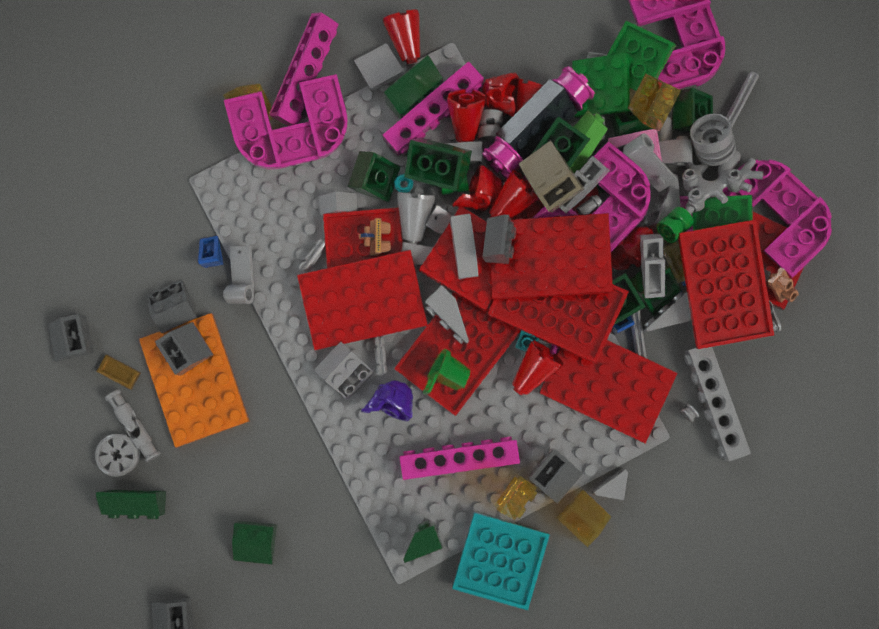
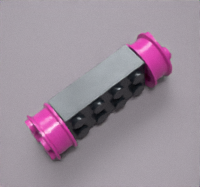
M569 66L562 69V74L557 79H549L496 133L495 142L488 149H483L482 155L487 161L491 162L490 167L497 173L500 171L506 180L513 170L518 171L521 168L519 163L533 153L558 116L568 123L578 111L582 110V105L588 99L594 98L595 92L587 84L588 79L581 73L578 75Z

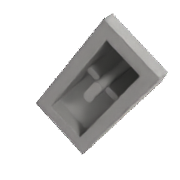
M334 191L319 196L320 216L328 213L358 211L357 194Z
M621 469L592 490L593 494L624 500L628 477L627 470Z

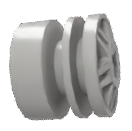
M708 114L693 123L690 129V137L696 156L701 163L709 166L721 165L728 162L734 156L736 142L731 123L727 117L721 114Z

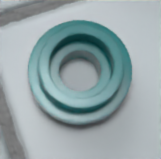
M405 174L399 175L394 182L395 189L398 192H410L413 188V180L404 178ZM401 182H407V186L401 187Z

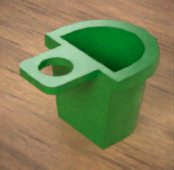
M447 349L442 350L427 376L429 379L423 394H429L436 381L454 390L464 388L470 376V369L451 356V351Z

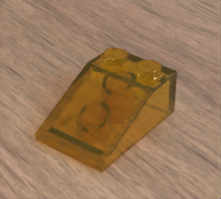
M516 473L495 503L496 509L513 520L517 517L520 519L526 511V508H524L528 501L532 502L537 495L535 491L537 487Z

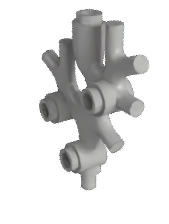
M736 151L728 162L719 165V177L714 181H707L702 177L709 165L703 163L695 165L693 162L690 165H684L687 170L682 175L683 187L685 190L690 191L686 210L690 214L702 210L705 207V200L710 197H716L722 204L726 203L728 197L723 193V189L726 187L731 192H738L740 190L750 192L752 185L745 183L744 180L763 179V172L751 171L756 160L750 158L740 171L734 169L741 158L740 153Z

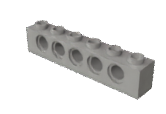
M693 348L685 351L684 360L686 365L691 368L693 384L698 387L699 392H697V396L706 409L704 415L706 420L711 423V434L713 439L718 442L719 447L717 451L720 458H723L724 461H732L751 454L713 348ZM700 361L705 362V371L699 369L698 364ZM707 379H710L713 383V387L710 390L705 386ZM714 397L718 398L719 400V406L717 408L713 407L712 400ZM721 416H724L726 418V424L724 426H721L719 424V418ZM728 434H730L733 437V441L730 445H728L725 441V438Z

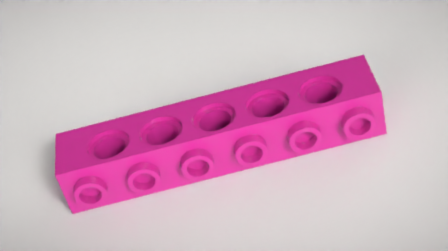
M322 12L311 14L269 113V116L287 126L299 123L305 106L300 85L299 91L297 90V85L300 82L316 79L323 67V60L330 50L331 41L337 33L336 29L339 24Z
M468 61L382 135L383 140L397 156L406 154L409 150L411 139L424 138L427 131L430 129L434 130L439 126L441 119L450 116L448 103L444 100L445 96L452 91L460 90L458 85L461 83L468 85L466 93H472V90L480 91L483 87L484 78ZM437 107L440 111L432 114L429 110ZM422 119L425 121V124L417 126L415 122ZM407 131L411 133V136L409 138H402L401 134Z
M512 436L502 437L500 442L494 443L492 439L481 440L480 445H473V442L461 443L462 447L454 448V445L442 446V450L435 451L434 447L425 448L423 453L416 454L415 450L404 451V455L400 456L402 478L407 480L520 464L517 440H512ZM498 446L503 449V455L500 458L493 456V449ZM477 449H481L484 452V458L479 461L473 457V453ZM462 452L465 455V460L462 463H456L454 461L455 453ZM437 455H443L446 462L444 465L438 466L435 464L434 458ZM420 457L426 460V466L422 469L417 468L415 465V460Z

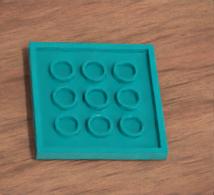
M474 512L452 589L528 610L550 534Z

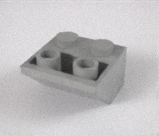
M342 342L315 369L324 381L347 400L374 372Z

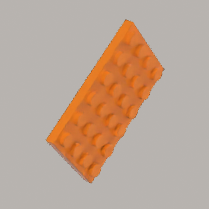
M212 313L183 323L164 333L157 332L139 339L175 448L250 422ZM193 322L214 355L182 376L175 375L155 341L167 333Z

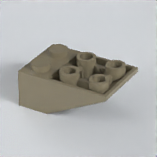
M549 141L519 163V166L548 212L555 211L584 190V187L552 141Z

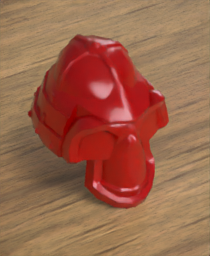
M516 72L488 78L483 85L482 93L485 95L487 107L492 110L502 111L503 116L508 114L513 117L516 114L515 99L519 76Z
M479 165L470 181L469 194H462L452 206L485 211L493 206L503 187V183L484 165Z
M646 226L635 227L611 251L612 268L615 270H625L630 268L631 264L640 267V235L654 234L652 229Z

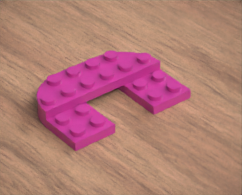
M628 0L637 26L672 17L682 48L672 52L657 79L661 94L695 84L696 87L700 86L717 73L725 55V40L723 36H720L710 8V0Z
M337 74L300 82L299 85L309 122L275 130L271 129L262 91L224 100L233 138L241 155L257 167L274 170L319 160L332 154L342 143L347 129V112Z
M608 141L594 157L610 170L598 185L611 196L593 214L609 213L611 251H613L646 215L651 192L650 183L644 171ZM544 206L533 218L575 216L578 214L572 209L565 213L561 208L548 212Z
M756 160L751 171L763 172V179L744 180L745 183L752 185L750 192L744 190L731 192L726 187L723 189V193L726 196L752 195L753 207L762 200L789 225L763 252L779 267L785 269L790 278H793L827 244L832 232L831 212L825 201L821 197L818 198L790 172L791 169L774 160Z

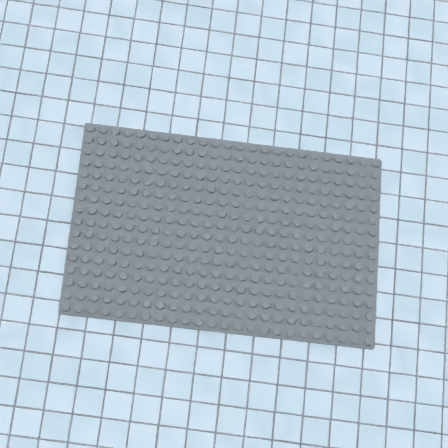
M450 43L428 54L443 77V83L466 64L454 43ZM417 63L403 67L404 73L406 74ZM401 77L373 92L367 86L343 98L347 112L346 134L340 146L325 158L282 169L270 170L251 164L239 152L189 179L229 259V246H251L254 299L252 304L398 584L463 551L474 512L515 523L552 503L553 500L528 479L529 475L552 448L557 450L582 473L580 478L566 493L568 494L670 438L659 415L646 444L539 394L543 383L528 395H520L515 392L512 383L526 351L515 348L520 333L456 416L430 396L423 394L421 389L394 369L427 326L378 336L384 338L385 345L383 347H385L387 374H377L374 338L344 344L374 371L348 400L324 381L315 371L316 367L336 347L314 350L297 275L304 273L299 269L300 264L306 261L305 257L313 247L317 246L315 245L319 239L325 241L323 216H320L319 196L334 191L357 194L358 211L398 207V191L395 189V186L389 202L361 194L347 186L359 151L375 152L401 167L398 176L405 174L408 152L397 156L383 140L382 136L400 120L386 104L384 91ZM461 83L458 85V87L460 89H466L468 85L465 83ZM485 102L483 110H488L489 108L487 107V104ZM433 107L429 111L432 114H436L440 110L437 107ZM451 116L441 119L439 126L434 130L430 129L427 131L424 139L444 144L459 143L455 138ZM308 117L297 124L309 122ZM419 119L415 122V124L417 126H423L425 124V121ZM477 130L474 142H482L483 153V149H488L494 142H483L478 140ZM407 131L401 134L402 138H409L411 136V133ZM482 155V162L487 161ZM480 164L469 165L467 172L468 186ZM520 168L517 172L522 174L521 178H523L525 174ZM413 180V188L408 193L430 195L429 189L435 185ZM401 182L400 186L406 187L407 182ZM454 191L453 194L443 195L449 208L448 211L453 216L459 207H453L452 204L462 194H469V191ZM463 207L486 222L487 218L491 216L489 213L491 208L482 211L480 209L475 210ZM426 226L423 239L418 241L417 245L434 247L441 235ZM326 249L325 251L322 250V255L314 266L311 265L312 269L309 272L327 268ZM415 265L426 319L429 324L434 316L425 309L427 307L425 301L441 284L420 272L421 266ZM444 287L450 294L453 293L451 290ZM611 330L607 340L620 346ZM542 339L538 340V342L542 343L543 345L551 349V343H548ZM396 380L405 382L412 390L413 417L408 422L393 418L382 410L371 413L361 412V409L366 406L380 384ZM512 436V440H517L520 464L407 480L402 478L400 456L404 455V451L415 450L416 454L423 453L425 448L434 447L435 451L442 450V446L454 445V448L462 447L461 443L473 442V445H480L481 440L492 439L494 443L500 442L502 437ZM498 446L493 449L494 457L500 458L503 455L501 447ZM477 449L474 451L473 457L475 460L479 461L484 458L483 450ZM462 452L455 453L454 461L462 463L465 460V455ZM437 455L434 458V462L436 465L442 466L445 464L446 459L443 455ZM421 457L415 460L416 467L419 469L424 468L426 460ZM428 520L430 523L434 522L443 544L442 549L404 563V555L415 530L418 528V524Z

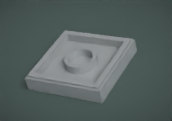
M387 43L354 60L372 92L405 74Z

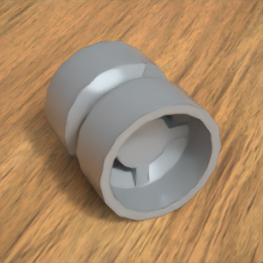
M483 110L479 123L481 126L478 128V140L495 142L496 133L502 128L500 125L503 124L502 111Z

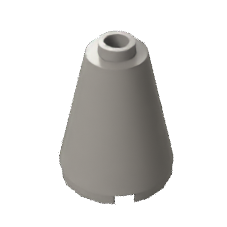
M398 192L397 200L402 238L406 240V243L418 244V241L423 239L426 229L425 224L431 214L435 196Z

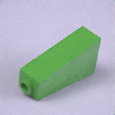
M588 110L573 126L590 138L588 144L570 167L573 173L577 170L580 171L608 130L603 124L605 120L598 113L593 115Z

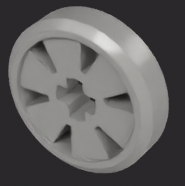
M125 434L106 436L100 441L95 452V459L99 469L113 477L124 476L132 472L140 458V450L135 447L130 437ZM118 450H120L119 454L122 455V457L117 458L116 460V456L113 454L114 452H118Z

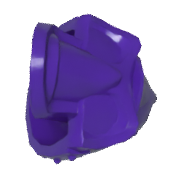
M396 380L380 384L366 406L361 409V412L371 413L382 410L393 418L408 422L413 417L412 390L405 382Z

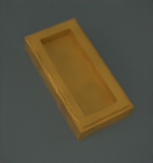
M105 355L96 371L131 390L141 372L109 355Z

